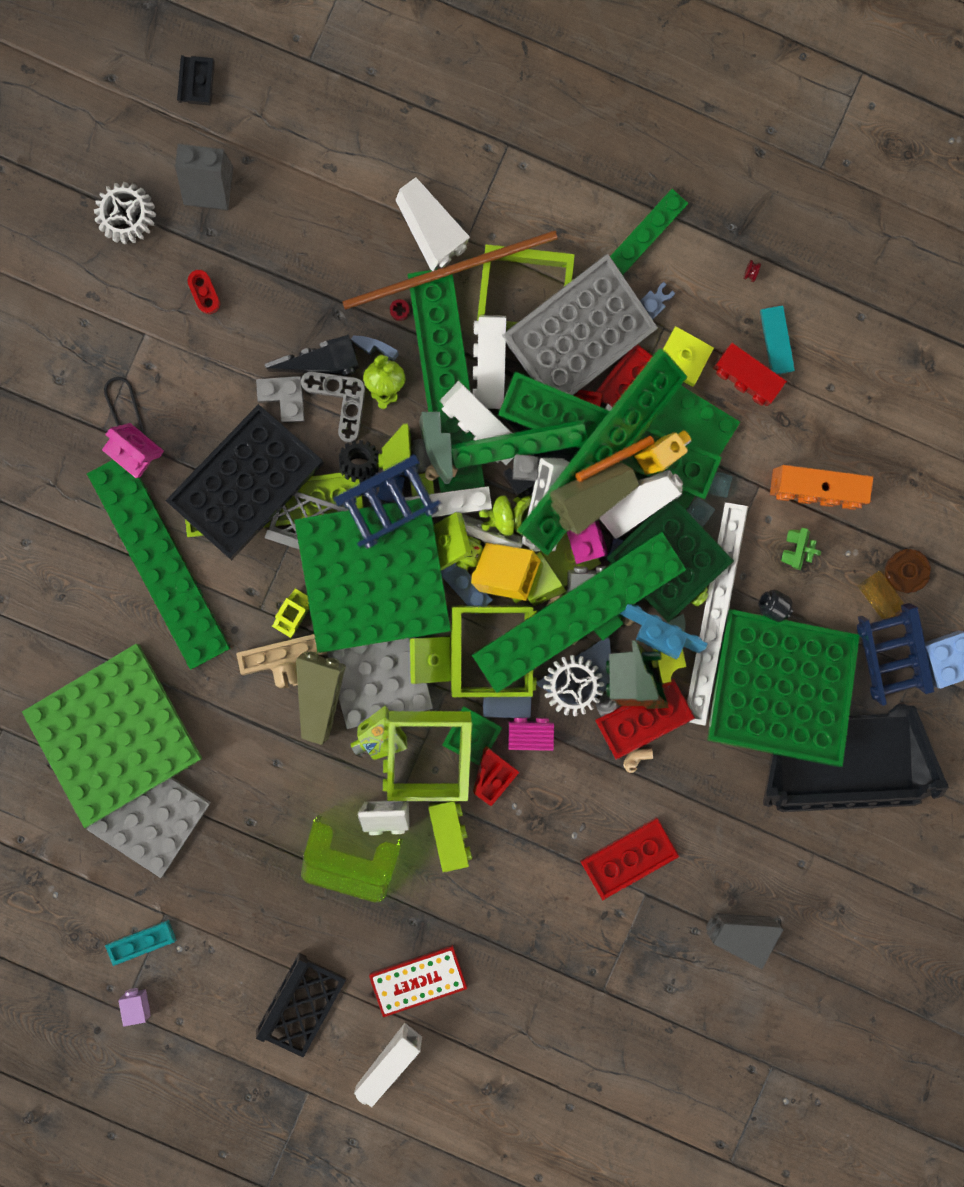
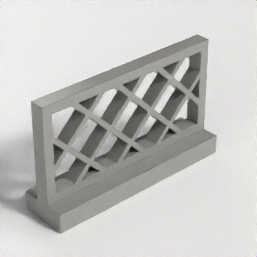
M296 492L293 496H295L298 505L288 510L284 505V512L280 513V509L272 518L265 538L299 549L296 527L289 512L300 507L306 518L308 515L303 505L311 501L316 503L320 511L309 517L320 514L324 515V512L332 508L338 512L348 511V508L339 507L335 504ZM299 497L306 499V501L301 503ZM320 504L327 506V508L322 510ZM286 514L292 526L284 530L277 528L278 518ZM294 529L295 533L289 532V530Z

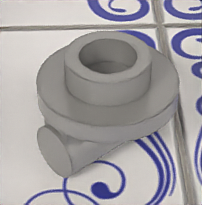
M607 694L602 695L599 698L600 702L596 703L601 717L621 707L610 700Z

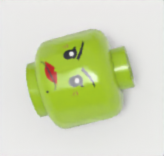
M468 536L472 554L456 562L455 565L464 570H468L469 567H477L483 551V547L480 545L481 541L471 536Z

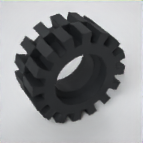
M354 440L352 445L347 443L345 448L342 447L340 449L339 469L342 476L345 475L347 480L351 477V482H356V479H359V483H362L363 479L368 480L370 476L373 477L379 472V451L376 450L374 445L370 447V442L367 441L366 444H363V440H359V444H356ZM357 458H362L367 460L368 462L358 465L352 463L351 461Z

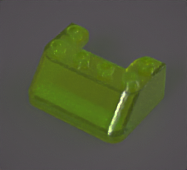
M318 815L313 821L304 852L301 869L303 880L315 886L371 902H381L384 900L389 889L403 839L398 838L397 844L391 842L379 844L372 861L330 849L333 831L329 825L321 823L322 816Z

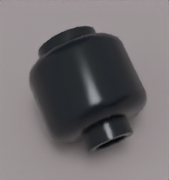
M776 589L763 593L759 599L760 613L776 622L789 618L793 612L792 599Z

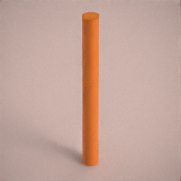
M648 436L576 474L577 480L581 482L653 445V437Z

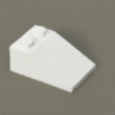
M409 801L364 802L358 812L363 832H369V835L383 834L382 831H391V834H404L405 830H409L410 827Z

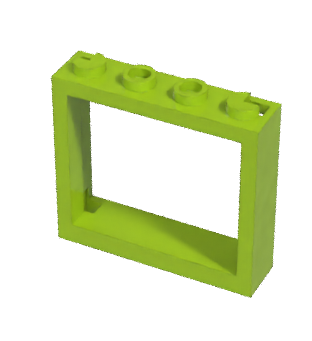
M486 244L485 253L503 248L505 246ZM527 249L497 260L566 268L565 286L572 281L575 254ZM491 262L483 264L477 321H479V315H485ZM506 321V331L518 322Z
M531 605L451 606L452 697H533V691H536L537 679L533 677V670L524 675V687H506L498 693L495 692L493 687H461V613H524V620L537 613V611H533Z
M389 711L388 720H384V733H388V740H384L383 753H388V759H383V773H387V779H383V791H387V801H468L472 729L470 711ZM395 726H461L458 783H394Z

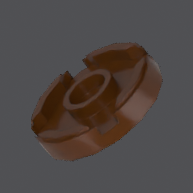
M904 549L894 553L888 559L885 567V576L889 585L895 590L903 593L917 592L923 589L929 582L931 565L927 557L920 551Z

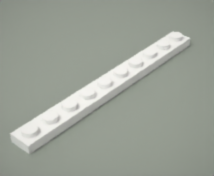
M725 503L718 545L734 562L709 584L700 631V638L708 645L702 652L696 653L687 704L695 717L694 720L690 721L691 723L707 725L748 506Z

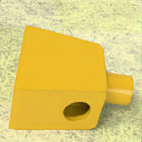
M684 430L679 434L675 432L665 435L654 442L653 445L637 453L634 457L646 475L659 472L687 453L685 445L691 442V438Z

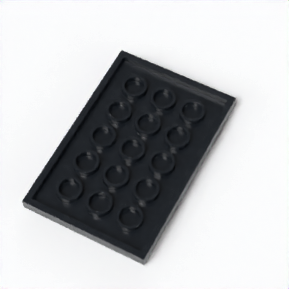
M258 404L165 501L232 561L324 462Z

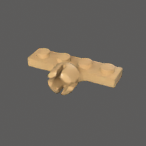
M312 634L236 654L242 676L270 669L273 671L275 685L279 688H289V683L293 684V686L298 685L297 657L307 651L317 653L315 636ZM327 652L317 653L319 657L328 655Z

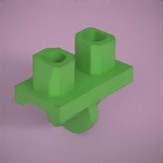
M806 528L788 531L786 541L797 544L796 552L784 550L781 559L782 562L791 565L797 570L802 568L805 553H807L805 562L812 563L814 555H821V551L815 549L817 541L810 540L809 548L807 547L810 531Z

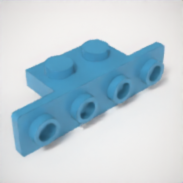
M627 604L626 610L620 613L622 616L642 625L636 640L674 659L679 658L683 646L696 653H700L708 645L699 636L690 635L682 631L679 626L670 625L662 621L659 616L644 612L637 605Z

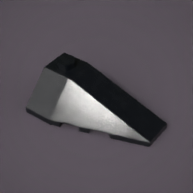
M349 335L322 342L319 349H303L297 357L295 355H287L265 363V368L269 372L343 373V376L356 373V369L360 368Z

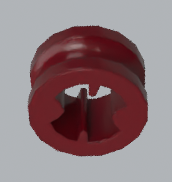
M750 260L743 279L750 278L751 282L754 283L761 263L754 264L753 260Z
M397 299L391 303L389 309L392 318L396 321L406 320L410 314L408 303L402 299ZM397 305H402L403 309H406V312H402L401 316H398L397 312L394 311V308H398Z

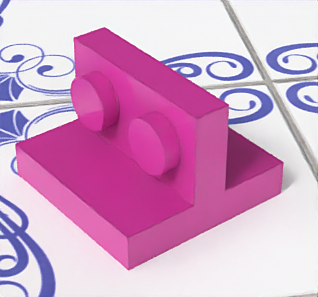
M131 423L111 427L106 433V436L110 439L102 449L136 479L141 477L152 460L160 458L164 452L163 449Z
M598 519L579 535L571 530L567 531L576 564L609 555Z

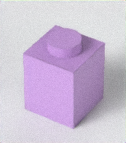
M138 988L129 989L118 1000L123 1027L145 1023L151 1016L146 990L139 991Z

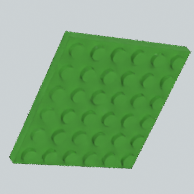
M139 644L131 646L22 711L84 828L95 824L202 760L200 753Z

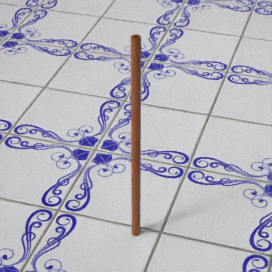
M554 230L342 301L346 310L557 240L558 237Z

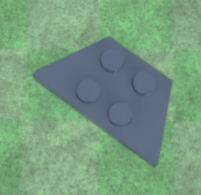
M608 637L604 641H598L575 656V662H578L579 656H583L582 664H585L589 659L592 661L589 666L590 669L595 665L598 667L594 674H602L603 677L597 679V682H603L604 686L597 687V690L603 692L606 691L607 683H610V674H607L606 662L609 661V654H611ZM571 667L576 678L589 676L584 669ZM562 671L557 677L555 689L566 682L565 671ZM549 673L546 676L552 677L553 674ZM569 675L571 679L569 683L571 685L568 684V689L571 688L578 696L576 690L580 682L576 683L571 678V675ZM544 677L537 681V685L541 688L545 684H550V681H546ZM592 683L582 688L581 695L583 700L590 694ZM571 693L558 695L561 700L567 703H576Z

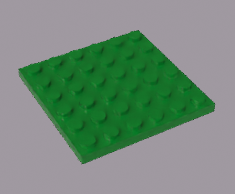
M420 498L406 501L412 513L425 507ZM397 502L383 505L392 524L404 518ZM373 506L359 509L372 535L384 529ZM349 510L294 519L317 653L451 631L432 515L427 517L424 514L377 539L379 543L368 549L365 546L359 547L357 544L364 538Z
M729 609L721 646L707 741L842 767L860 636L858 634L788 620L776 622L763 615Z

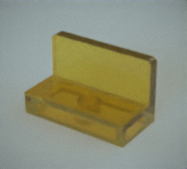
M881 571L875 572L857 586L882 620L895 617V613L902 609L903 601Z

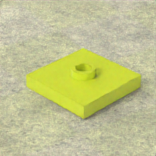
M676 326L663 348L687 375V379L684 382L692 387L696 384L714 347Z

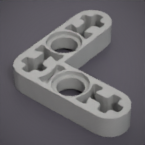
M318 372L305 373L301 378V385L305 391L313 394L343 398L338 434L346 443L356 441L359 437L365 398L364 383L360 379ZM313 377L316 382H322L321 378H325L323 390H320V385L315 384L312 388H309V385L305 383L306 380H310ZM330 380H337L339 382V389L337 391L331 392L328 390L327 384ZM343 381H347L346 386L353 387L354 383H358L361 391H357L356 395H353L352 390L345 389V394H343ZM349 405H356L358 407L356 416L349 417L346 414V408ZM344 419L357 421L356 425L353 423L351 425V430L355 434L350 435V439H347L346 435L343 434V430L346 431L348 429V422L344 423Z

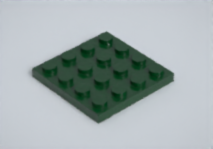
M673 499L650 515L606 557L612 564L659 532H663L686 570L644 598L667 623L734 562L676 499Z

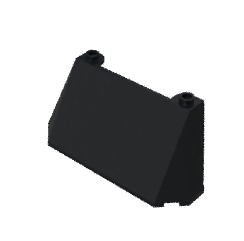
M897 704L888 714L849 716L842 767L771 754L763 805L767 807L775 805L780 812L916 806L922 804L921 799L932 796L933 799L942 797L949 787L916 707Z

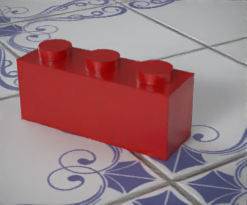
M731 343L713 367L716 370L717 376L723 380L729 379L732 381L738 391L749 393L753 396L752 400L761 406L771 404L787 382L734 343Z

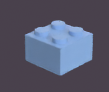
M956 631L925 642L933 686L941 689L964 681V631Z

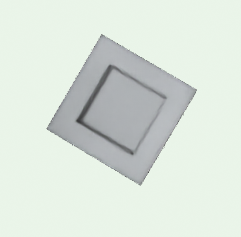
M515 455L513 479L536 481L538 457Z

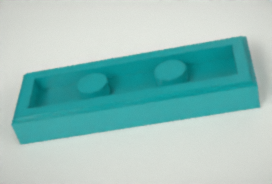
M783 305L761 309L760 315L770 370L777 375L794 372L795 368Z
M169 920L107 943L105 947L112 965L115 966L176 942V937Z

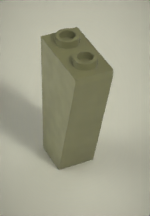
M618 462L581 482L575 480L553 490L549 494L553 501L552 507L561 518L559 522L566 531L571 530L579 535L635 490L639 483L633 469Z
M311 651L302 653L296 660L301 739L323 745L330 737L346 665L340 663L335 658L326 659L319 657L317 653Z

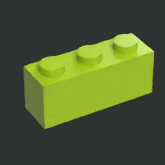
M456 801L429 803L428 809L442 872L469 867V860H472L470 846H465L464 838H468L465 824L461 825L459 819L460 816H463L461 804H456Z

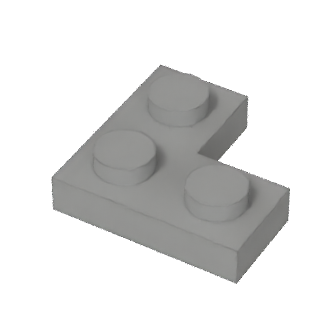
M301 376L256 379L259 403L280 401L282 423L305 422Z

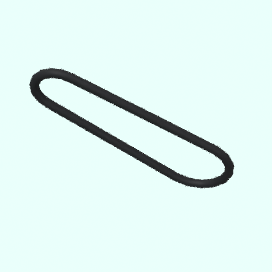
M122 377L111 378L105 384L104 396L116 425L119 426L120 424L108 397L107 389L114 380H121L129 387L140 430L145 435L131 384Z

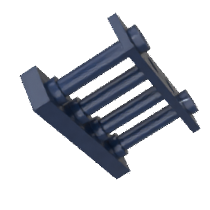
M415 454L333 498L337 506H344L351 513L364 538L357 543L359 547L371 548L379 543L377 539L424 514L429 517L440 511L438 507L442 505L441 501L432 502L417 473V466L421 463ZM404 473L406 476H409L425 506L412 513L396 483L398 481L396 477ZM383 484L385 487H389L404 516L403 519L394 524L390 521L376 494L378 492L376 488ZM362 495L365 498L368 497L384 529L373 535L356 505V499Z
M911 603L901 605L902 612L899 616L870 623V620L864 616H858L859 624H857V631L863 640L872 683L870 693L873 700H876L882 706L887 705L886 694L912 687L918 688L925 694L935 692L918 607ZM900 624L905 626L906 634H904V637L874 644L872 632ZM905 645L910 648L911 654L908 658L882 665L878 664L876 653ZM909 666L914 668L915 675L913 678L883 686L881 674Z

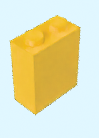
M485 543L476 570L472 573L471 583L482 593L526 601L541 560L533 550Z

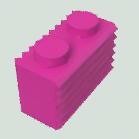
M514 718V721H509L508 749L553 751L554 723L549 722V718H536V722L527 721V718Z

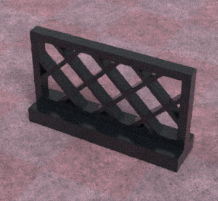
M298 953L256 1029V1039L262 1042L267 1040L304 1058L342 989L346 978L308 960L307 956ZM308 967L316 970L319 978L306 981L305 973ZM331 978L339 981L335 988L326 991L323 981ZM321 982L323 992L311 996L308 986ZM305 987L308 997L296 1001L295 991ZM325 996L326 1006L315 1010L313 1000ZM310 1001L313 1011L300 1015L297 1005ZM295 1006L297 1017L285 1020L283 1014L285 1009ZM314 1016L316 1020L315 1026L305 1029L302 1020ZM299 1021L302 1031L289 1034L287 1025ZM284 1026L287 1036L281 1038L272 1036L274 1029ZM304 1035L305 1044L302 1049L293 1046L291 1039Z

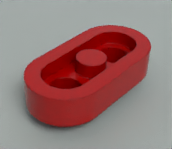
M202 270L191 272L187 282L197 307L205 314H214L220 307V300L211 278ZM199 280H204L202 286H197ZM208 300L213 301V304L210 307L206 306V302Z

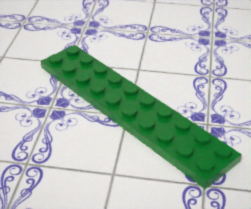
M432 270L408 273V279L431 272ZM453 274L412 287L410 288L428 412H440L441 433H450L451 445L474 441L475 435L471 431L468 433L463 431L458 425L460 421L455 416L450 418L442 410L444 405L440 401L458 381L470 391ZM481 464L458 468L455 477H452L450 484H445L438 477L441 493L485 487Z
M658 349L517 529L521 535L548 556L567 532L559 522L561 519L559 514L552 507L553 501L549 493L577 480L576 474L637 443L687 379V375L665 350Z
M514 372L498 416L530 429L584 420L589 439L610 411ZM648 427L637 442L648 436H652L654 442L667 434ZM687 444L685 445L687 453L659 472L646 475L634 457L637 453L622 460L621 463L647 477L670 470L673 475L677 474L682 480V491L705 499L722 457Z
M114 460L86 473L189 669L192 670L230 650L231 648L141 477L136 479Z
M659 532L472 654V657L495 692L498 693L626 610L627 604H635L684 572L686 568L663 532Z

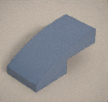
M354 335L351 338L353 344L370 356L376 349L392 361H395L399 356L396 349L376 339Z
M484 697L483 717L531 718V697Z

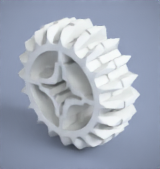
M123 182L122 187L118 183H114L113 190L110 187H106L108 193L106 195L100 193V196L103 198L102 201H95L96 205L100 207L94 209V213L98 215L95 221L97 224H100L99 230L105 232L107 238L112 237V240L116 243L120 239L123 244H127L128 239L135 243L136 236L142 240L144 238L142 235L144 231L150 233L147 226H154V222L150 218L156 217V213L151 211L155 208V205L150 202L151 197L148 194L145 195L143 188L138 189L136 184L133 183L130 187L127 182ZM122 198H134V199H136V200H134V201L130 200V201H128V202H121L120 199H122ZM114 204V211L111 214H109L110 209ZM121 206L126 210L129 220L124 216ZM140 209H141L140 218H139V220L136 222V221H135L136 215L140 212ZM122 224H128V225L130 226V228H127V229H118V228H115V226H116V225L120 226V225H122Z
M570 655V662L568 663L566 658L562 657L563 665L560 666L555 661L554 665L557 669L554 671L552 668H548V671L553 674L552 677L544 676V679L550 681V684L543 685V688L551 690V692L545 694V697L550 698L553 696L549 704L552 706L558 703L556 707L558 712L562 707H565V715L569 714L570 709H572L573 716H577V709H580L584 715L586 714L585 706H588L590 710L594 709L590 704L592 700L597 704L600 702L595 695H603V691L597 690V687L604 686L603 682H597V679L603 676L601 673L594 674L598 670L596 665L591 669L589 668L592 663L591 660L588 659L585 664H582L583 656H579L578 662H575L574 655ZM571 667L582 668L589 676L576 678ZM562 671H565L566 682L555 689L557 677ZM569 675H571V678L576 683L580 682L576 690L578 696L571 688L568 689V684L571 685L569 683L571 681ZM592 683L590 694L583 700L581 695L582 688ZM571 693L576 703L564 702L558 695Z

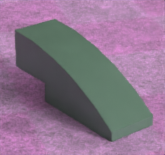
M422 412L419 423L424 448L439 477L445 484H450L453 477L450 433H441L440 412Z

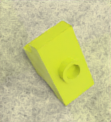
M295 588L276 614L272 627L292 638L310 609L308 596Z
M683 649L677 659L661 652V660L651 661L652 667L657 668L659 682H671L673 672L679 668L686 667Z

